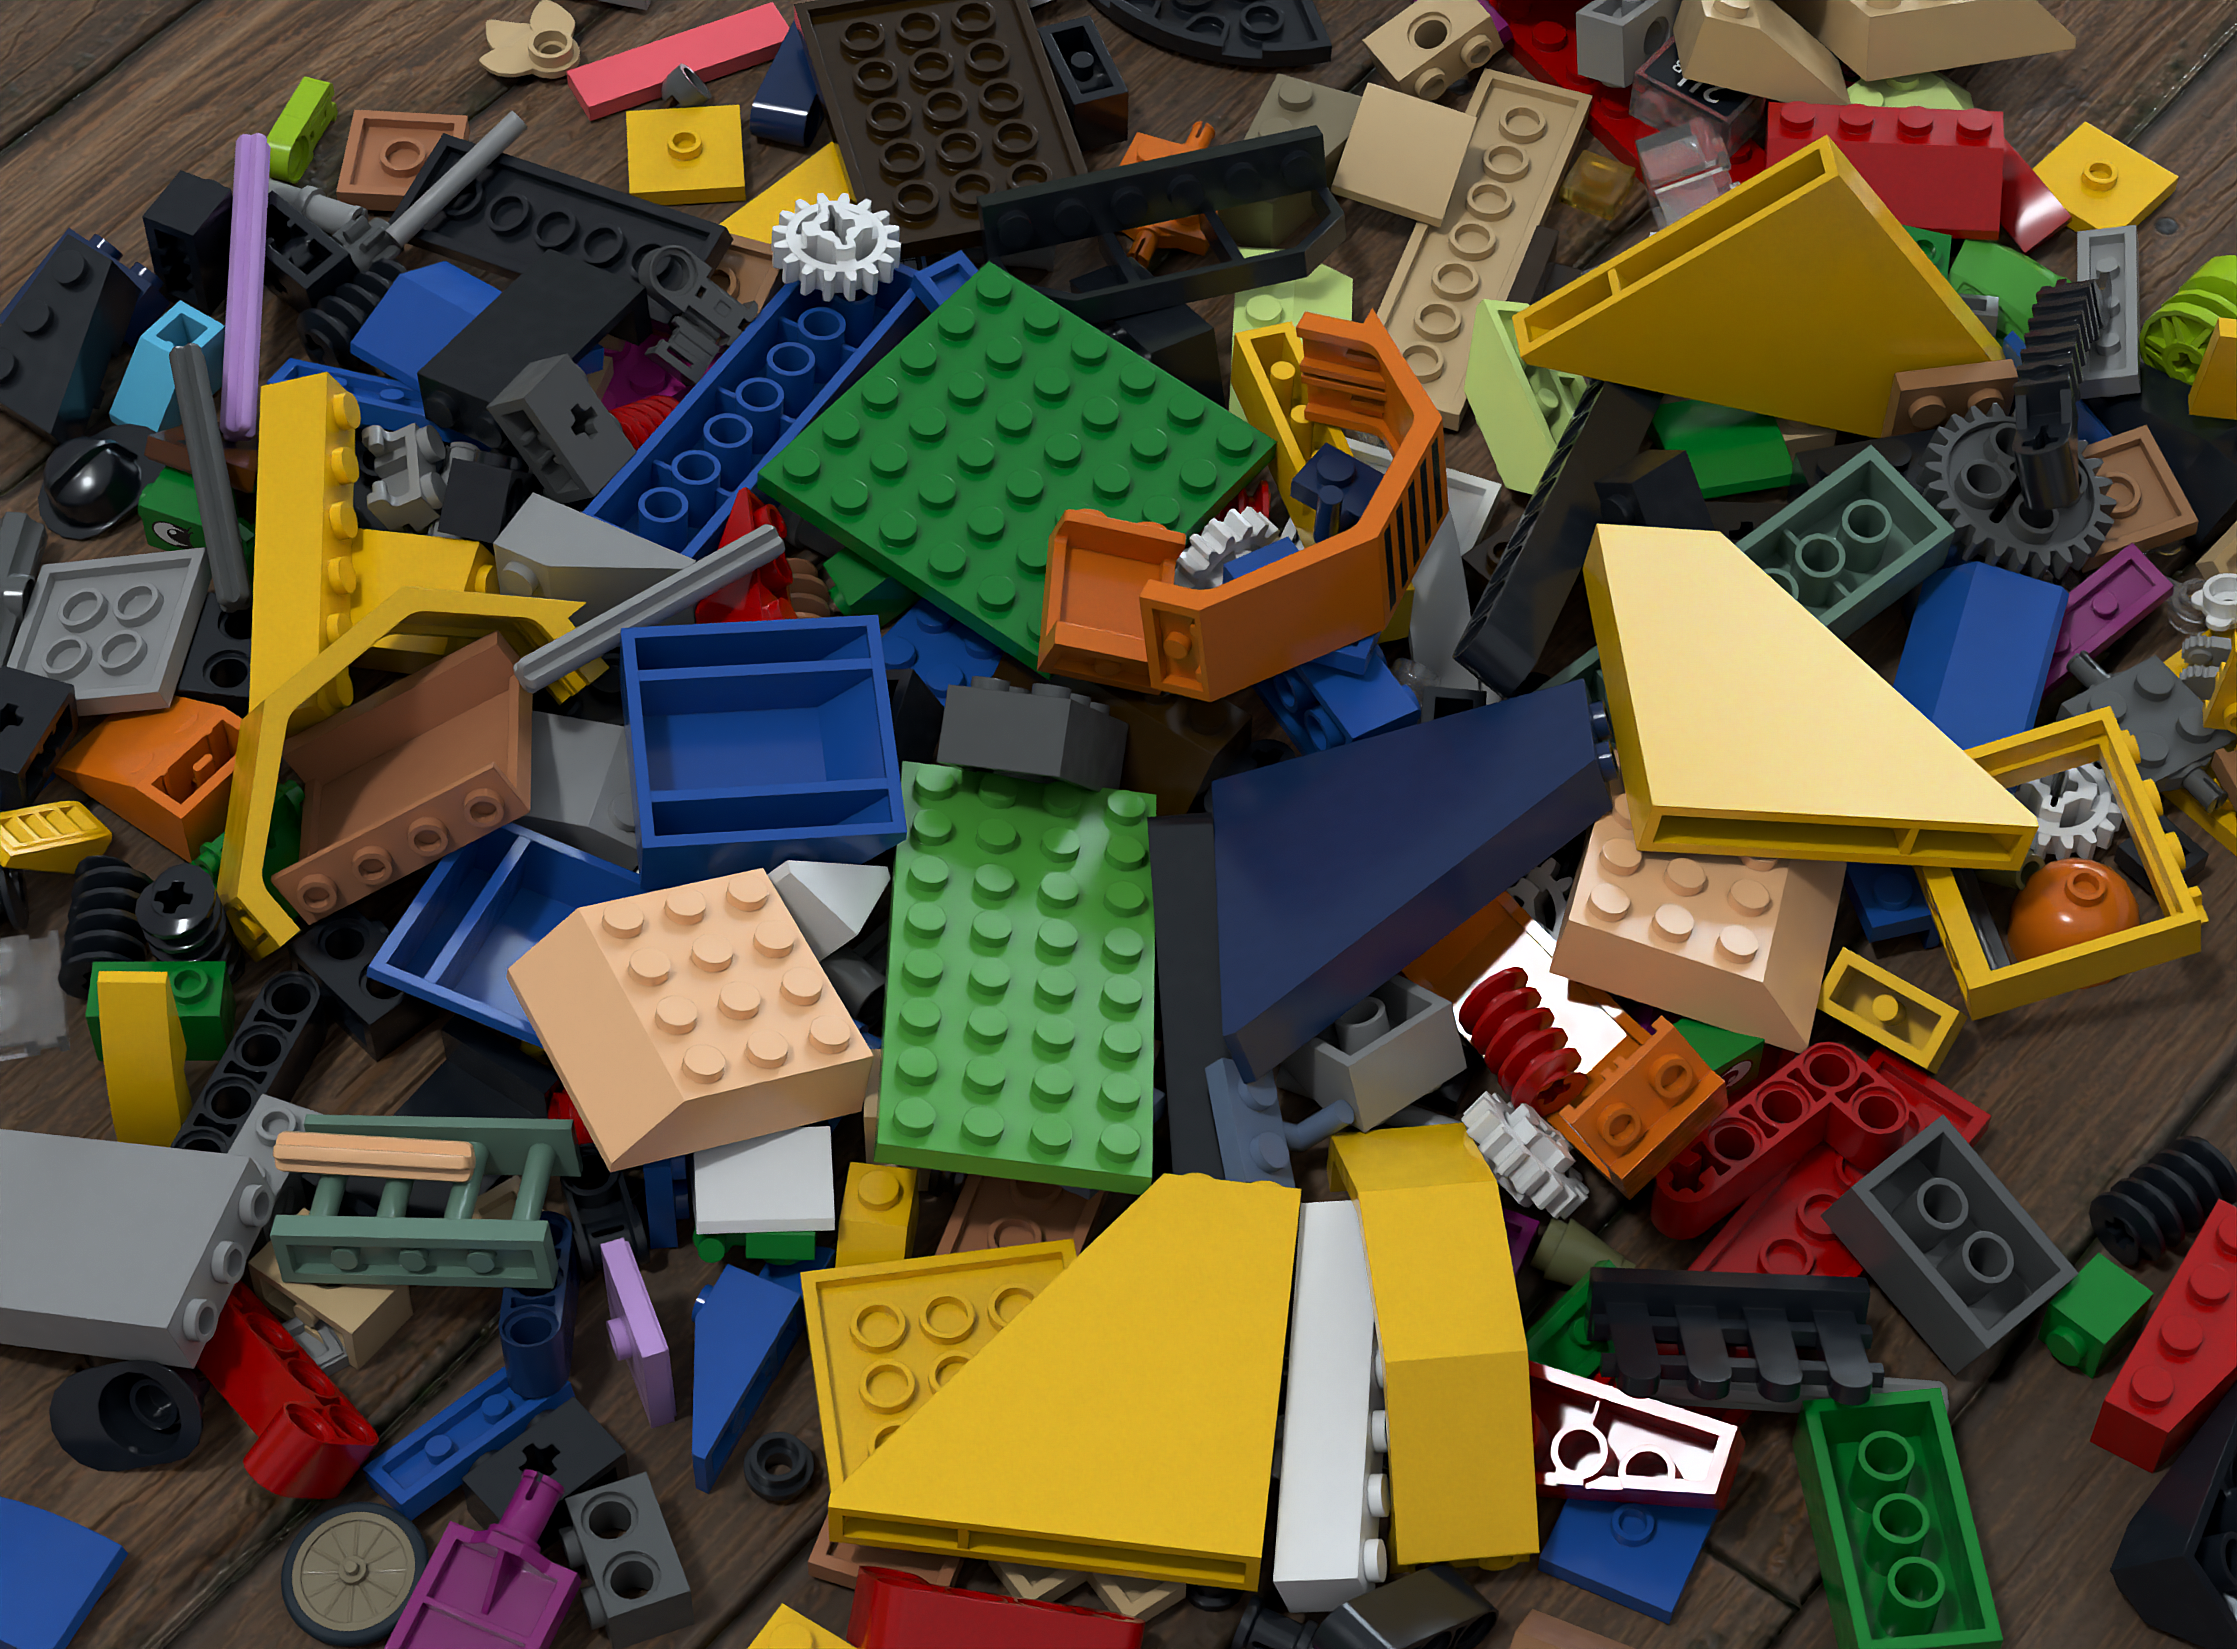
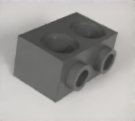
M647 1472L565 1498L569 1526L558 1529V1534L570 1570L583 1566L589 1586L580 1588L579 1591L592 1630L604 1626L612 1649H622L695 1624L691 1590ZM616 1528L626 1531L622 1536L615 1539L598 1537L599 1534L608 1529ZM630 1588H644L648 1590V1593L637 1599H625L619 1596Z

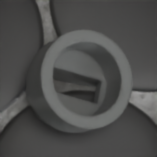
M681 63L663 81L661 88L662 99L666 101L674 96L679 102L674 108L702 107L711 99V93L707 86L685 64Z

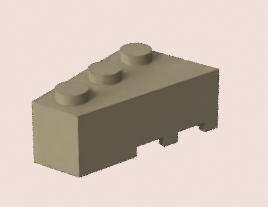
M1278 73L1244 140L1317 125L1323 134L1327 187L1331 191L1332 183L1362 97ZM1311 191L1217 210V215L1234 242L1254 248L1274 249L1315 213L1311 203Z

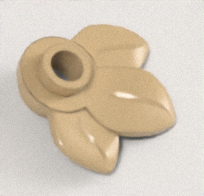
M551 0L539 2L532 13L530 24L487 20L486 37L491 51L479 59V64L490 73L502 77H519L534 74L542 78L556 79L566 76L567 71L577 68L580 62L579 46L572 39L575 32V20L568 11Z

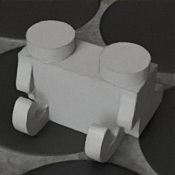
M416 423L393 432H387L379 425H372L363 429L362 443L376 457L374 460L375 473L382 479V481H375L372 484V493L367 495L368 509L391 532L427 536L430 523L440 517V508L443 506L447 487L442 477L436 472L435 462L444 459L446 456L441 436L432 425L419 428Z

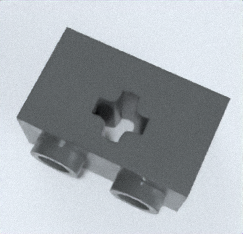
M568 353L529 363L487 406L489 412L553 501L560 504L594 497L636 453V450L624 435L619 421L608 412L589 385L584 371L572 361Z

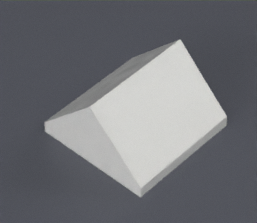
M793 860L785 861L767 874L818 962L859 934L891 879L888 867Z
M830 1126L795 1127L690 1153L689 1179L696 1234L835 1230Z

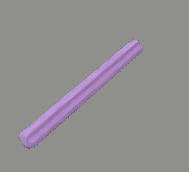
M260 133L240 135L236 141L219 427L221 432L224 433L223 437L225 440L230 442H237L239 440L250 441L256 433L271 151L266 136Z

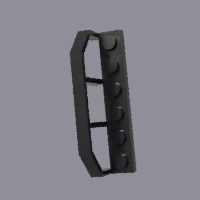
M1317 125L976 196L984 262L986 264L990 261L1006 272L1007 270L1000 258L1001 256L1098 236L1099 251L1117 281V286L1075 294L1026 284L1089 324L1306 278L1346 240L1344 211L1327 187L1324 139ZM1311 191L1312 206L1322 222L1294 248L1244 258L1216 211ZM1199 215L1200 229L1221 263L1140 280L1114 232Z

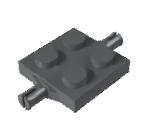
M2082 650L2080 654L2076 653L2066 665L2068 672H2071L2088 690L2061 703L2056 717L2057 722L2111 706L2120 730L2128 729L2130 736L2134 735L2136 738L2141 763L2135 765L2142 781L2151 778L2159 793L2180 788L2186 789L2208 813H2212L2214 809H2219L2225 803L2228 793L2223 791L2206 773V770L2211 765L2215 750L2224 748L2226 752L2234 751L2237 744V735L2228 730L2204 728L2202 712L2204 703L2156 655L2123 672L2107 674L2089 656L2086 650Z

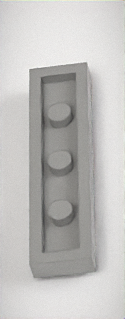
M2136 225L2077 231V282L2099 279L2100 273L2110 272L2112 283L2108 325L2105 329H2099V340L2090 343L2089 351L2085 352L2087 362L2085 366L2081 367L2084 379L2083 383L2079 384L2080 399L2116 397L2125 394L2141 393L2139 241Z

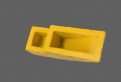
M99 971L97 988L103 1060L117 1141L170 1147L192 1110L193 1104L184 1073L187 1046L168 972Z

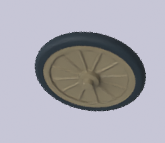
M352 1502L333 1507L306 1524L294 1538L286 1553L281 1572V1590L287 1611L293 1621L305 1633L329 1645L356 1647L384 1639L392 1634L429 1562L426 1543L413 1522L389 1506L373 1502Z

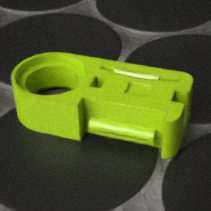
M306 76L301 80L267 136V143L271 147L270 178L289 183H297L301 179L314 157L313 150L330 121L335 122L337 118V104L331 101L334 96L332 83Z

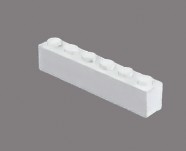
M1351 1200L1301 1203L1273 1573V1583L1290 1613L1334 1611L1345 1602L1375 1590V1583L1384 1582L1387 1572L1385 1545L1382 1539H1378L1379 1517H1388L1391 1505L1388 1477L1386 1474H1382L1383 1453H1388L1383 1374L1359 1221Z

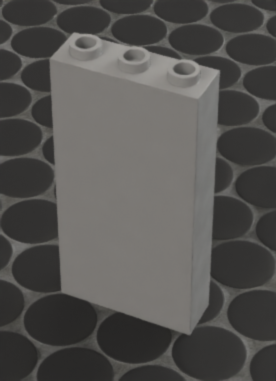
M0 1129V1344L123 1360L155 1361L162 1365L194 1369L206 1342L213 1337L216 1331L218 1317L234 1284L240 1280L244 1273L246 1259L261 1228L266 1225L272 1214L276 1196L251 1156Z

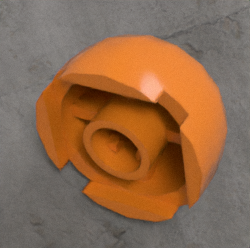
M2070 857L2053 861L2030 875L2026 880V887L2023 891L2020 890L2009 913L2007 941L2017 961L2022 962L2140 926L2139 905L2127 882L2111 867L2092 859ZM2114 978L2079 989H2087L2095 986L2104 985L2112 981Z

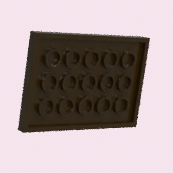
M815 0L794 4L796 27L852 203L858 205L861 201L868 199L871 200V213L874 214L884 210L890 213L889 225L899 226L900 260L982 246L976 196L1088 173L1027 0Z

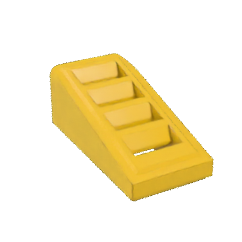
M60 801L0 812V865L4 868L74 874L80 861L87 856L103 855L112 841L111 831L78 801Z

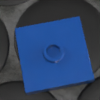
M1567 1498L1541 1553L1537 1570L1661 1622L1670 1624L1720 1509Z

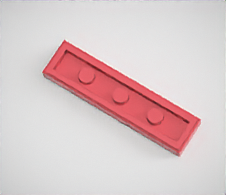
M770 2L568 70V86L588 119L593 121L661 98L663 81L681 63L693 70L705 83L775 58L790 27L774 3Z

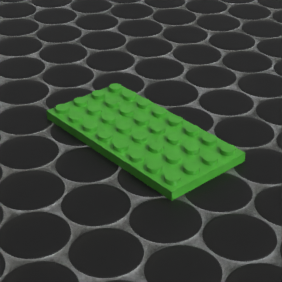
M902 761L900 781L907 826V839L894 846L873 1162L1142 1195L1151 1185L1153 1162L1155 920L1147 817L1156 816V795L1103 787L1100 792H1095L1061 781L1044 784L1000 776L991 772L977 771L973 773L961 771L953 767Z

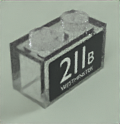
M1672 35L1634 72L1629 114L1724 165L1761 127L1766 98L1683 78L1675 38Z

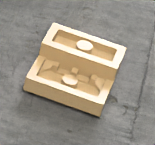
M1368 82L1330 192L1441 228L1478 117Z

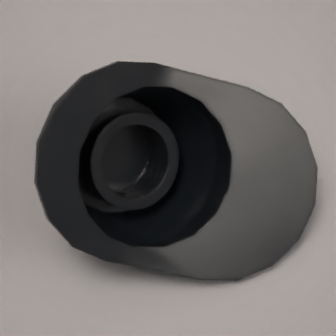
M125 424L109 427L92 437H78L67 440L55 448L46 461L43 471V483L38 496L39 513L48 529L62 538L84 540L101 535L136 508L145 486L151 482L154 483L166 466L149 460L148 457L144 456L148 435L157 432L145 426Z
M130 1360L87 1368L68 1376L54 1391L49 1408L51 1429L65 1452L78 1463L98 1471H124L172 1463L187 1458L200 1443L204 1427L202 1418L205 1405L204 1397L210 1389V1383L205 1377L197 1378L189 1368L162 1365L155 1361Z

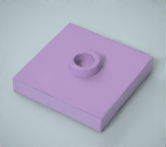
M624 1237L600 1244L611 1320L606 1321L616 1358L618 1361L626 1359L651 1428L674 1422V1416H677L669 1348L628 1241L625 1242Z

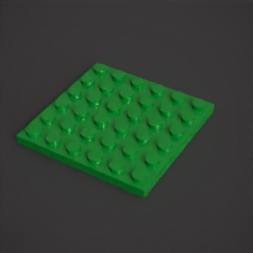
M988 261L757 473V488L1050 681L1055 674L1037 671L1048 540L1064 511L1068 509H1094L1104 513L1107 517L1133 523H1159L1165 526L1167 530L1184 533L1187 545L1193 534H1198L1211 519L1275 458L1277 441Z

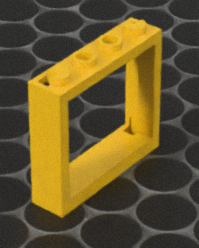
M2111 706L1963 750L2005 789L2100 761L2165 918L1991 971L1950 867L1912 865L1972 1021L2201 952V925L2209 923L2202 905V893L2198 886L2188 888L2181 870L2186 869V861L2180 841L2174 831L2164 833L2158 817L2163 816V807L2157 787L2151 778L2142 781L2135 765L2141 763L2136 738L2134 735L2130 736L2128 729L2120 730Z

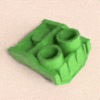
M1966 239L1949 271L1947 281L1957 293L1999 297L1995 340L2003 349L2004 338L2012 330L2024 341L2025 333L2029 332L2028 319L2033 318L2032 305L2037 304L2036 293L2040 291L2041 287L2050 285L2055 287L2056 281L2065 279V277L2056 275L2030 257L1995 241Z

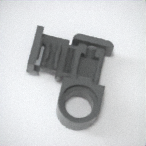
M668 245L654 249L645 255L640 263L638 276L640 284L646 286L649 297L673 315L682 313L680 317L675 316L671 323L677 328L673 330V334L668 342L661 339L656 346L649 347L644 355L687 387L696 385L719 349L730 347L743 332L740 330L742 325L752 322L758 312V304L756 301L741 304L707 278L712 270L708 264L682 246ZM664 256L675 259L683 271L682 283L675 291L663 288L656 278V266ZM701 292L702 295L698 298L697 295ZM719 337H721V339L719 340L718 344L716 345V344H715V343H716V340H717ZM667 349H670L672 352H674L676 355H678L691 366H686L684 363H682L680 360L674 357L671 353H669Z

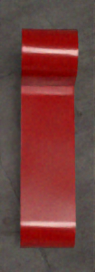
M1834 1042L1817 1043L1807 1048L1718 1116L1655 1176L1650 1208L1652 1223L1659 1232L1669 1238L1678 1240L1693 1239L1708 1230L1822 1140H1825L1859 1169L1872 1171L1902 1147L1910 1112L1908 1102L1899 1090L1851 1049ZM1774 1120L1782 1121L1785 1123L1774 1122ZM1869 1126L1879 1127L1881 1129H1875ZM1724 1157L1737 1158L1738 1160H1735V1161H1734V1160L1726 1159V1158H1724Z
M241 1280L235 1283L218 1317L216 1331L213 1337L206 1342L196 1366L259 1437L243 1459L244 1468L259 1485L282 1497L337 1498L378 1444V1434L250 1288Z
M859 1566L846 1640L857 1649H1141L1146 1622L1140 1618L1118 1612L935 1585L912 1573L884 1567Z

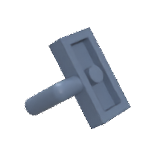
M1221 1058L1205 1068L1225 1179L1228 1181L1245 1183L1272 1181L1283 1187L1295 1188L1289 1150L1296 1152L1306 1151L1354 1121L1355 1116L1351 1105L1343 1099H1338L1298 1124L1283 1122L1273 1070H1270L1255 1082L1244 1084L1232 1059Z

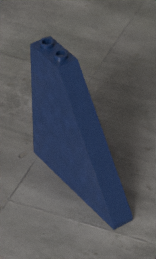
M1584 678L1212 781L1223 1038L1244 1084L1259 1080L1613 808L1609 781L1619 779L1620 776L1615 754L1608 740L1614 737L1612 725L1604 701L1592 703Z

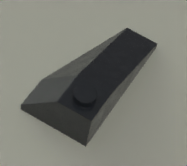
M2140 361L2141 393L2082 400L2113 436L2144 425L2148 426L2199 521L2196 534L2179 539L2196 554L2221 538L2237 521V420L2189 415L2188 395L2192 386L2181 380L2169 377L2166 373Z
M2237 1381L2131 1519L2110 1568L2119 1591L2128 1597L2146 1624L2206 1649H2237Z

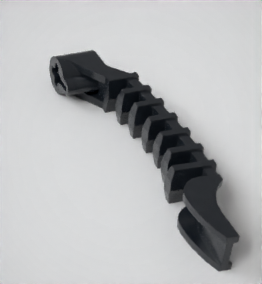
M2110 272L2100 273L2099 279L2067 283L2066 278L2056 281L2055 287H2051V285L2043 286L2036 293L2037 304L2032 305L2033 318L2028 319L2029 332L2024 335L2026 349H2021L2020 352L2022 365L2017 367L2019 382L2014 383L2013 386L2016 407V434L2012 449L2024 504L2029 509L2051 510L2072 503L2080 495L2078 483L2079 417L2076 402L2081 397L2079 384L2083 383L2084 379L2081 367L2085 366L2087 362L2085 352L2089 351L2090 343L2099 340V329H2105L2108 325L2112 297Z

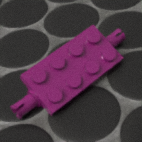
M526 1469L521 1475V1481L499 1524L493 1523L489 1525L487 1530L474 1531L450 1521L384 1649H549L582 1583L577 1572L555 1564L540 1554L541 1547L537 1544L559 1499L563 1497L565 1488L547 1475H543L541 1482H538V1472Z

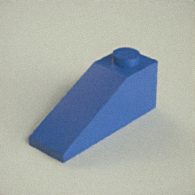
M730 1264L726 1265L714 1286L707 1284L701 1290L694 1304L691 1317L692 1322L695 1323L692 1460L696 1489L708 1494L804 1330L800 1293Z

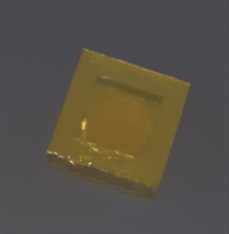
M1583 150L1561 185L1559 202L1612 221L1634 185L1636 168Z

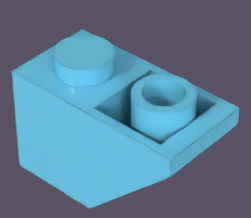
M181 300L177 302L140 336L110 409L109 416L111 422L118 426L125 424L145 426L157 433L180 426L182 421L169 353L175 346H185L188 343L198 344L205 356L213 395L222 387L225 325Z

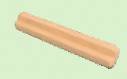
M283 1131L278 1134L273 1148L276 1168L282 1172L466 1183L471 1180L476 1164L474 1147L466 1141Z

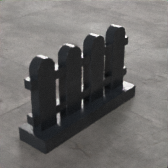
M1610 1267L1590 1268L1584 1319L1586 1340L1608 1342L1610 1353L1601 1352L1599 1366L1601 1377L1615 1378L1618 1389L1627 1395L1649 1397L1658 1392L1660 1379L1685 1380L1688 1391L1694 1396L1706 1400H1719L1729 1394L1731 1382L1756 1383L1759 1394L1767 1400L1788 1403L1799 1398L1801 1385L1826 1386L1829 1396L1841 1404L1862 1405L1870 1400L1872 1387L1883 1388L1885 1371L1882 1363H1869L1865 1349H1871L1873 1332L1871 1325H1866L1871 1292L1867 1279L1864 1277ZM1655 1343L1677 1344L1679 1355H1658ZM1726 1346L1747 1347L1749 1358L1728 1357ZM1796 1349L1816 1350L1819 1361L1798 1360Z

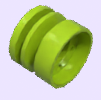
M2236 255L2216 256L2206 262L2179 288L2178 293L2166 300L2161 305V308L2145 321L2139 336L2141 357L2145 364L2166 373L2169 377L2181 380L2191 386L2193 385L2218 318L2237 319Z

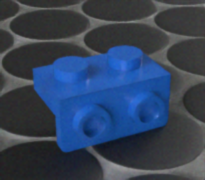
M1846 862L1847 867L1843 884L1869 943L1917 932L1924 949L1938 946L1940 937L1912 865Z

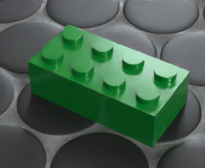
M1941 1387L1871 1394L1870 1400L1862 1405H1845L1832 1398L1802 1401L1792 1445L1838 1649H2000L2003 1637Z

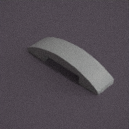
M1449 507L1443 523L1411 580L1415 592L1408 635L1411 654L1409 674L1412 691L1418 699L1420 709L1422 707L1424 686L1479 690L1478 679L1452 658L1454 650L1471 619L1458 538Z

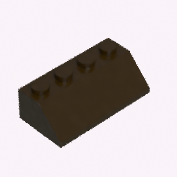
M1004 652L992 678L1009 681L1010 686L1028 689L1031 691L1030 694H1032L1034 683L1049 684L1072 689V694L1087 696L1091 698V702L1109 705L1110 716L1129 724L1119 790L1155 794L1156 816L1203 813L1204 796L1211 787L1212 781L1217 780L1251 744L1253 716L1223 698L1207 702L1162 691L1158 696L1055 675L1049 681L1007 652Z

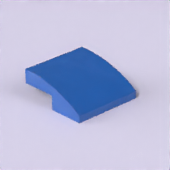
M0 1496V1649H66L127 1557L128 1553L123 1546L64 1517Z

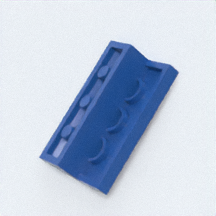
M447 261L399 274L351 341L350 353L421 393L417 372L492 303L502 291ZM597 344L576 365L586 375L603 370L604 347Z
M1979 561L1935 571L1923 581L1893 688L1962 750L2032 730L2069 593L2062 586L1996 566L1993 567ZM2017 786L2007 788L2006 790L2011 794L2016 793Z

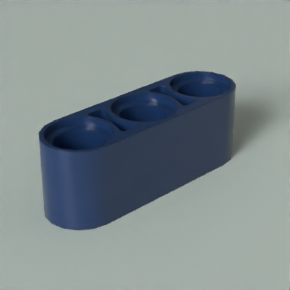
M794 19L755 96L750 115V133L755 137L807 149L812 144L825 115Z
M542 1211L540 1220L549 1222L559 1266L554 1289L503 1288L498 1327L508 1386L514 1393L526 1398L550 1396L558 1392L567 1383L570 1376L580 1276L571 1222L566 1216L552 1211Z

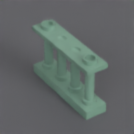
M306 1114L303 1124L305 1132L466 1141L474 1147L476 1164L470 1181L466 1183L453 1182L444 1218H406L405 1214L415 1180L390 1178L386 1179L376 1217L338 1216L349 1176L321 1174L309 1215L275 1216L270 1238L283 1282L554 1289L559 1266L549 1222L540 1220L550 1177H581L583 1162L573 1119ZM483 1175H522L511 1220L472 1219Z

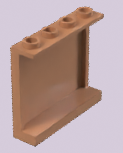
M498 629L284 741L282 757L305 783V799L303 802L299 862L273 874L271 882L308 925L530 813L533 693L526 692L515 677L513 667L521 658Z

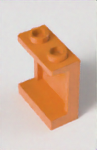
M1094 509L1065 510L1048 540L1037 671L1159 696L1162 691L1151 688L1139 595L1149 579L1174 585L1175 565L1185 549L1186 535L1181 532L1167 530L1165 526L1155 522L1133 523L1110 518Z

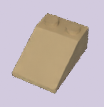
M1682 0L1673 26V33L1683 78L1785 103L1802 101L1809 104H1851L1838 57L1773 1Z

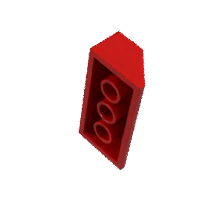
M1792 101L1789 103L1768 102L1764 170L1827 134L1900 224L1952 235V238L1999 239L2004 162L2003 112L1985 111L1978 108L1952 110L1928 109L1921 106H1909L1906 108L1879 107L1857 103L1830 105L1809 104L1802 101Z

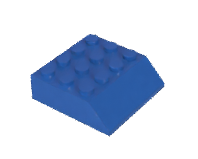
M878 615L621 628L619 677L641 890L672 888L763 868L766 874H769L787 860L861 865L907 839L906 818Z
M510 822L443 856L369 964L366 976L543 1048L506 978L508 968L577 908L667 888L641 890L638 873Z

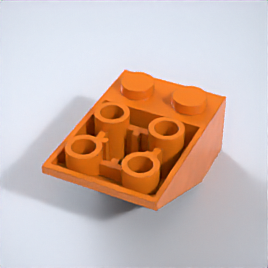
M173 695L170 708L111 713L60 759L53 772L191 863L200 855L199 848L205 842L212 843L225 831L242 718L223 706Z

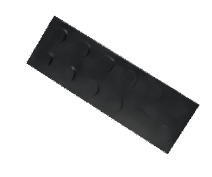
M443 133L388 223L392 225L476 144ZM501 153L407 244L514 281L548 249H551L640 284L638 272L642 259L650 251L668 245L682 246L712 268L707 276L710 279L734 239L725 226ZM664 256L656 266V278L663 288L675 291L682 283L683 271L675 259ZM647 295L652 329L672 335L673 330L677 327L671 322L675 316L680 317L682 313L673 315Z

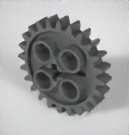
M1993 403L1986 416L1976 406L1969 408L1964 419L1957 414L1951 415L1945 428L1940 426L1937 428L1918 464L1923 468L1916 478V484L1925 488L1921 496L1956 530L1951 544L1961 541L1966 545L1962 559L1968 561L1979 554L1985 557L1984 563L1994 567L1999 563L2005 565L2006 570L2020 573L2022 569H2027L2030 577L2039 580L2042 579L2047 570L2057 579H2062L2069 567L2079 571L2088 557L2093 558L2114 523V520L2109 515L2116 506V500L2106 496L2113 481L2106 477L2096 476L2104 463L2101 458L2085 459L2082 453L2087 447L2088 442L2086 440L2078 441V483L2080 495L2075 501L2056 509L2033 510L2025 506L2021 491L1999 523H1993L1990 520L1998 509L2002 500L2009 496L2019 482L2012 449L2016 434V408L2011 416H2006L2000 405Z

